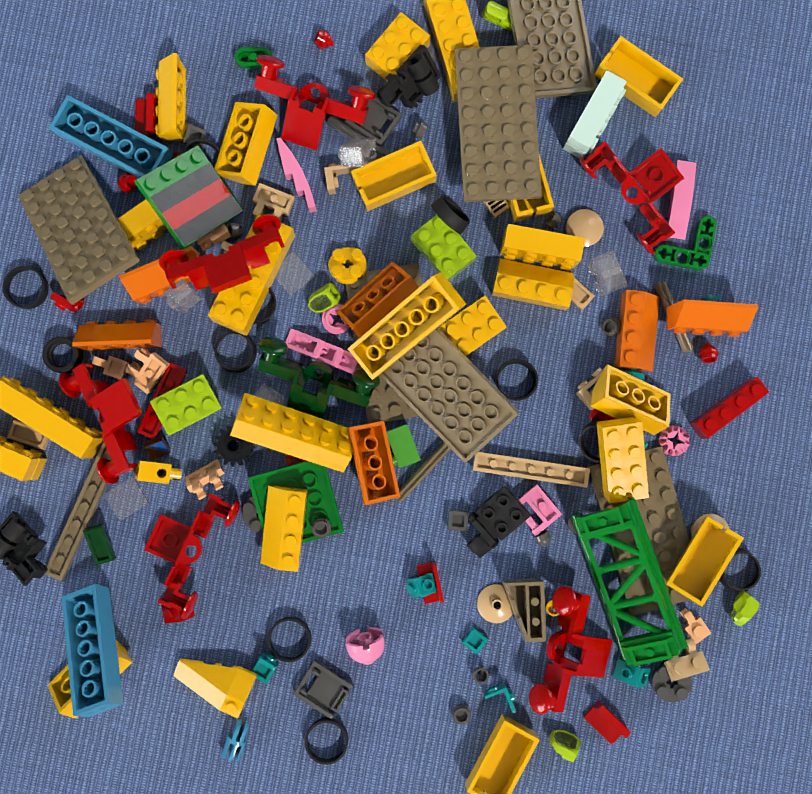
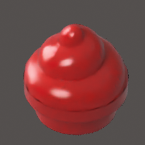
M319 29L314 40V44L321 50L334 45L331 35L327 30L322 31Z
M124 173L119 177L117 183L122 191L130 193L137 188L135 176Z
M706 343L699 351V358L703 363H713L717 361L719 356L718 350L710 343Z

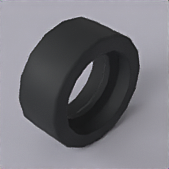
M59 336L52 338L46 343L43 348L42 358L44 364L50 370L58 373L73 372L72 369L82 363L83 351L72 346L73 339ZM60 344H67L73 350V359L67 366H58L53 361V351Z

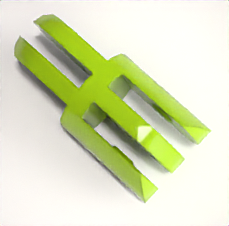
M489 1L482 12V18L512 31L509 9L494 1Z

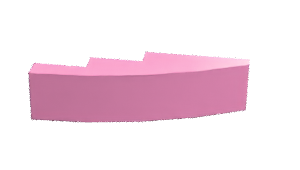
M277 138L286 179H294L296 192L299 197L305 195L309 212H317L314 198L303 170L283 140Z
M677 160L676 167L685 179L670 190L667 223L675 231V234L670 238L685 240L692 205L696 163Z
M290 330L285 342L288 348L350 374L359 369L360 364L351 352L297 330Z

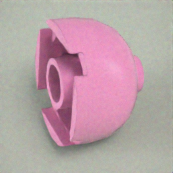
M368 627V632L359 633L360 629H357L346 636V649L353 660L368 665L372 664L383 654L385 639L382 630L378 628Z

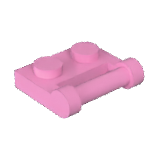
M537 484L517 499L521 504L527 502L543 521L538 525L531 516L525 521L532 529L531 532L534 536L541 533L562 515Z

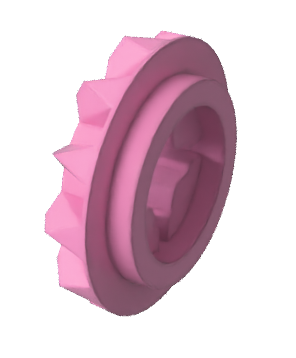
M336 304L334 307L324 311L322 315L324 328L333 334L345 333L350 328L343 320L344 324L337 322L332 326L334 319L330 315L338 316L336 311L343 306L341 304Z
M669 426L660 433L659 446L663 447L664 453L670 456H679L686 452L690 445V436L680 426ZM676 435L677 440H679L681 443L675 444V446H673V442L668 440L667 438H674Z

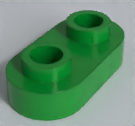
M243 47L236 51L235 61L242 69H262V65L256 61L259 55H273L266 47ZM244 58H248V61L243 62L242 60Z

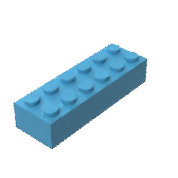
M69 95L66 96L49 126V129L57 136L138 179L171 161L173 158V153L168 147Z
M93 584L62 597L73 716L91 717L124 705L110 589Z

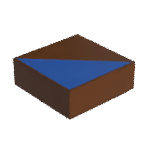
M162 436L144 443V448L152 460L171 453L170 447Z

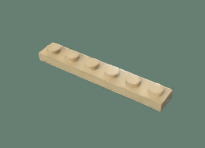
M477 452L474 455L472 469L473 471L586 488L588 487L590 473L589 468Z

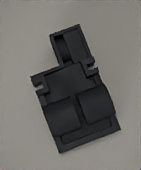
M420 45L396 70L397 75L391 73L387 75L386 79L388 82L378 90L377 97L383 105L390 108L400 98L405 107L412 109V107L417 108L419 106L417 102L422 103L423 100L421 98L423 95L429 96L438 90L439 83L437 80L442 75L425 45Z
M506 486L491 495L482 506L476 509L478 515L473 512L468 517V520L480 533L467 543V547L481 558L488 551L498 546L499 539L502 541L531 516Z
M12 511L0 526V559L4 561L2 564L7 566L6 569L11 570L25 586L33 578H42L48 568L42 562L36 560L35 557L47 542L38 539V535L17 512Z

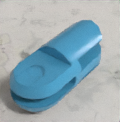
M237 719L233 732L228 734L220 756L221 759H225L231 743L228 760H233L239 746L235 762L239 763L247 741L245 738L249 726L247 720L244 721L240 734H238L242 719Z

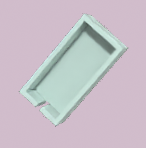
M606 70L563 150L578 158L580 156L584 158L585 155L589 156L608 121L616 110L618 103L626 92V89H624L626 80Z

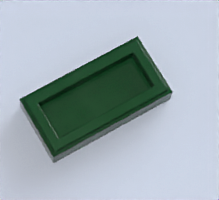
M104 524L84 528L83 533L95 565L114 561L116 556Z

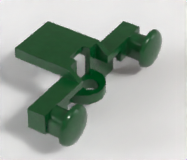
M265 337L259 343V347L264 353L259 358L257 370L292 382L286 407L324 419L330 395L367 408L374 390L372 388L380 384L379 376L372 380L364 369H357L353 372V381L341 377L338 380L334 379L332 368L322 361H312L304 369L302 368L303 364L281 357V355L288 351V346L279 338ZM315 368H320L324 374L317 373ZM309 378L323 383L318 394L304 390Z

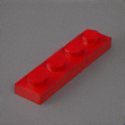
M169 362V366L165 370L152 400L182 385L188 370ZM150 403L137 432L155 439L158 437L163 425Z

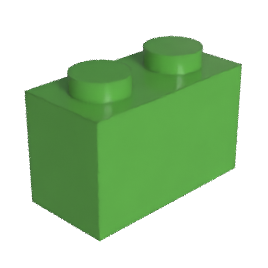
M408 424L387 431L389 446L394 453L392 454L394 466L398 465L399 468L421 461Z

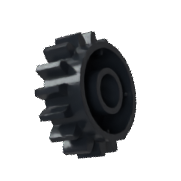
M227 425V431L220 429L219 431L222 435H215L218 442L213 443L214 446H217V449L213 452L220 454L217 458L218 460L225 459L224 465L231 462V467H235L237 462L239 466H242L243 460L249 462V455L254 456L252 449L256 448V446L252 442L230 436L232 427ZM234 440L239 443V448L236 451L231 448V443Z

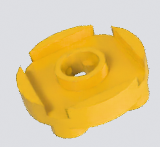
M346 247L333 251L328 267L332 277L336 278L339 283L352 284L357 282L358 278L365 275L367 262L360 249ZM346 263L353 264L350 265L349 268H345L344 264Z

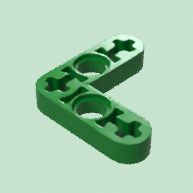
M705 216L698 221L692 250L661 245L654 250L656 253L653 255L654 260L661 264L695 271L705 269L710 263L717 227L716 220L712 216ZM708 221V225H710L711 227H709L706 230V234H702L705 232L706 226L703 225V223ZM700 239H705L708 242L707 248L699 246ZM662 250H664V254L668 255L672 254V251L674 252L672 257L665 256L664 258H661V255L658 254V252H661ZM678 253L685 255L686 261L684 263L677 261L676 256ZM701 258V261L704 262V263H703L702 265H700V266H698L699 263L696 262V261H692V262L689 264V262H690L691 259H692V260H697V259Z

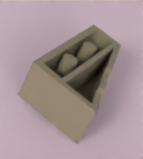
M540 578L501 580L522 638L526 642H545L544 581Z

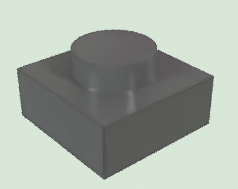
M187 124L182 143L187 144L195 139H204L206 130ZM197 143V144L191 145V146H193V147H195V146L198 145V146L200 147V149H202V145H203V144H202V143Z
M449 510L447 529L467 532L469 512Z

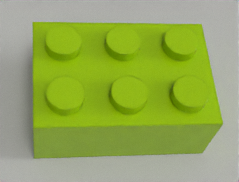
M437 215L411 235L412 243L437 273L442 272L448 281L452 280L476 260L477 255L460 234L447 226Z
M204 374L149 401L168 436L222 409Z

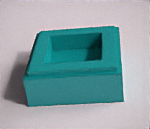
M472 627L461 642L477 655L489 639L475 627Z

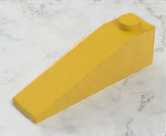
M180 658L173 676L220 711L239 718L258 674L241 666L225 667L220 663L210 665L205 664L203 661Z

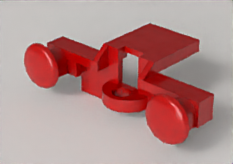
M259 55L256 61L262 65V69L256 76L254 88L288 99L281 139L317 151L326 113L361 125L366 121L369 111V100L375 99V93L372 90L363 86H350L348 92L353 95L352 102L347 100L341 102L330 98L327 88L319 82L307 83L300 91L298 87L284 83L285 79L278 77L279 69L285 67L281 59L271 55ZM312 88H317L319 90V97H315L312 95ZM307 100L317 105L313 111L301 108V104Z
M606 141L598 146L595 152L584 160L580 156V163L590 177L598 179L595 172L606 165L617 181L622 184L621 194L623 198L633 205L643 204L639 209L653 228L643 236L638 231L637 238L646 251L652 255L656 254L652 248L662 240L666 241L675 234V231L670 227L653 202L685 179L667 154L660 148L630 173ZM637 181L640 183V185H641V186L644 188V190L647 192L646 194H645V192L642 190V188L639 186V184L637 183ZM631 187L638 190L635 198H629L626 195L627 190Z
M273 214L261 215L256 218L252 225L255 235L229 246V252L214 256L213 253L204 254L189 260L188 255L184 251L172 249L160 256L159 265L165 271L166 278L172 289L177 288L175 284L177 278L188 276L196 290L210 286L213 294L252 280L248 266L253 270L269 264L270 260L264 247L275 241L279 242L281 248L285 247L279 233L281 222Z
M82 363L72 369L73 375L62 373L58 380L59 386L67 396L72 398L80 397L82 391L88 407L100 410L99 421L103 429L101 437L112 460L110 461L106 458L99 459L96 469L104 482L115 484L118 482L121 474L128 473L138 467L136 463L129 464L126 458V451H136L138 448L131 433L126 432L124 425L143 413L126 378L120 379L111 386L105 381H93L88 372L93 368V365Z
M209 493L208 497L210 498L204 511H198L191 527L161 514L144 548L145 551L174 563L164 583V586L168 587L163 598L159 599L157 603L182 611L181 618L183 619L192 613L198 599L196 591L191 596L181 592L193 568L188 564H193L202 555L203 546L198 536L207 538L217 516L225 519L224 526L229 527L238 515L240 509V502L238 500L231 505L224 502L225 499ZM193 545L196 547L197 552L195 556L190 557L187 554V548Z
M569 586L559 587L553 595V607L559 614L557 625L561 626L562 629L552 634L547 643V656L550 660L554 661L553 664H547L543 682L548 685L536 684L529 693V704L532 710L541 715L549 710L563 712L572 675L604 678L613 642L612 639L607 637L582 635L591 596L579 591H573ZM567 642L583 649L580 663L564 657Z

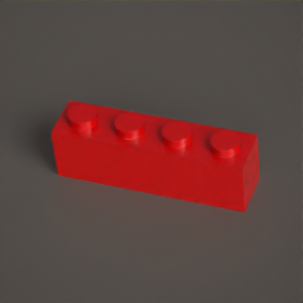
M759 377L749 378L689 424L700 439H708L767 395L769 391Z

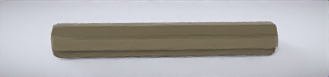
M662 281L657 283L655 288L667 314V307L675 303L666 282ZM687 331L682 334L675 333L683 353L694 349Z
M445 442L433 452L399 489L400 497L397 499L400 502L414 490L450 451L451 448Z

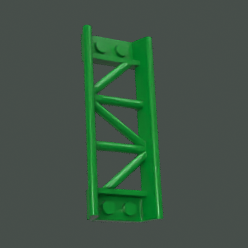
M635 498L628 499L622 505L582 516H579L578 513L572 514L574 526L622 659L626 661L627 665L633 664V666L672 659L673 656L680 655L681 651L687 648L688 645ZM631 528L638 547L607 534ZM597 538L637 557L597 566L588 539ZM638 565L609 598L601 574ZM646 569L654 593L618 601ZM652 601L658 602L667 629H661L619 609ZM616 617L650 633L623 638Z

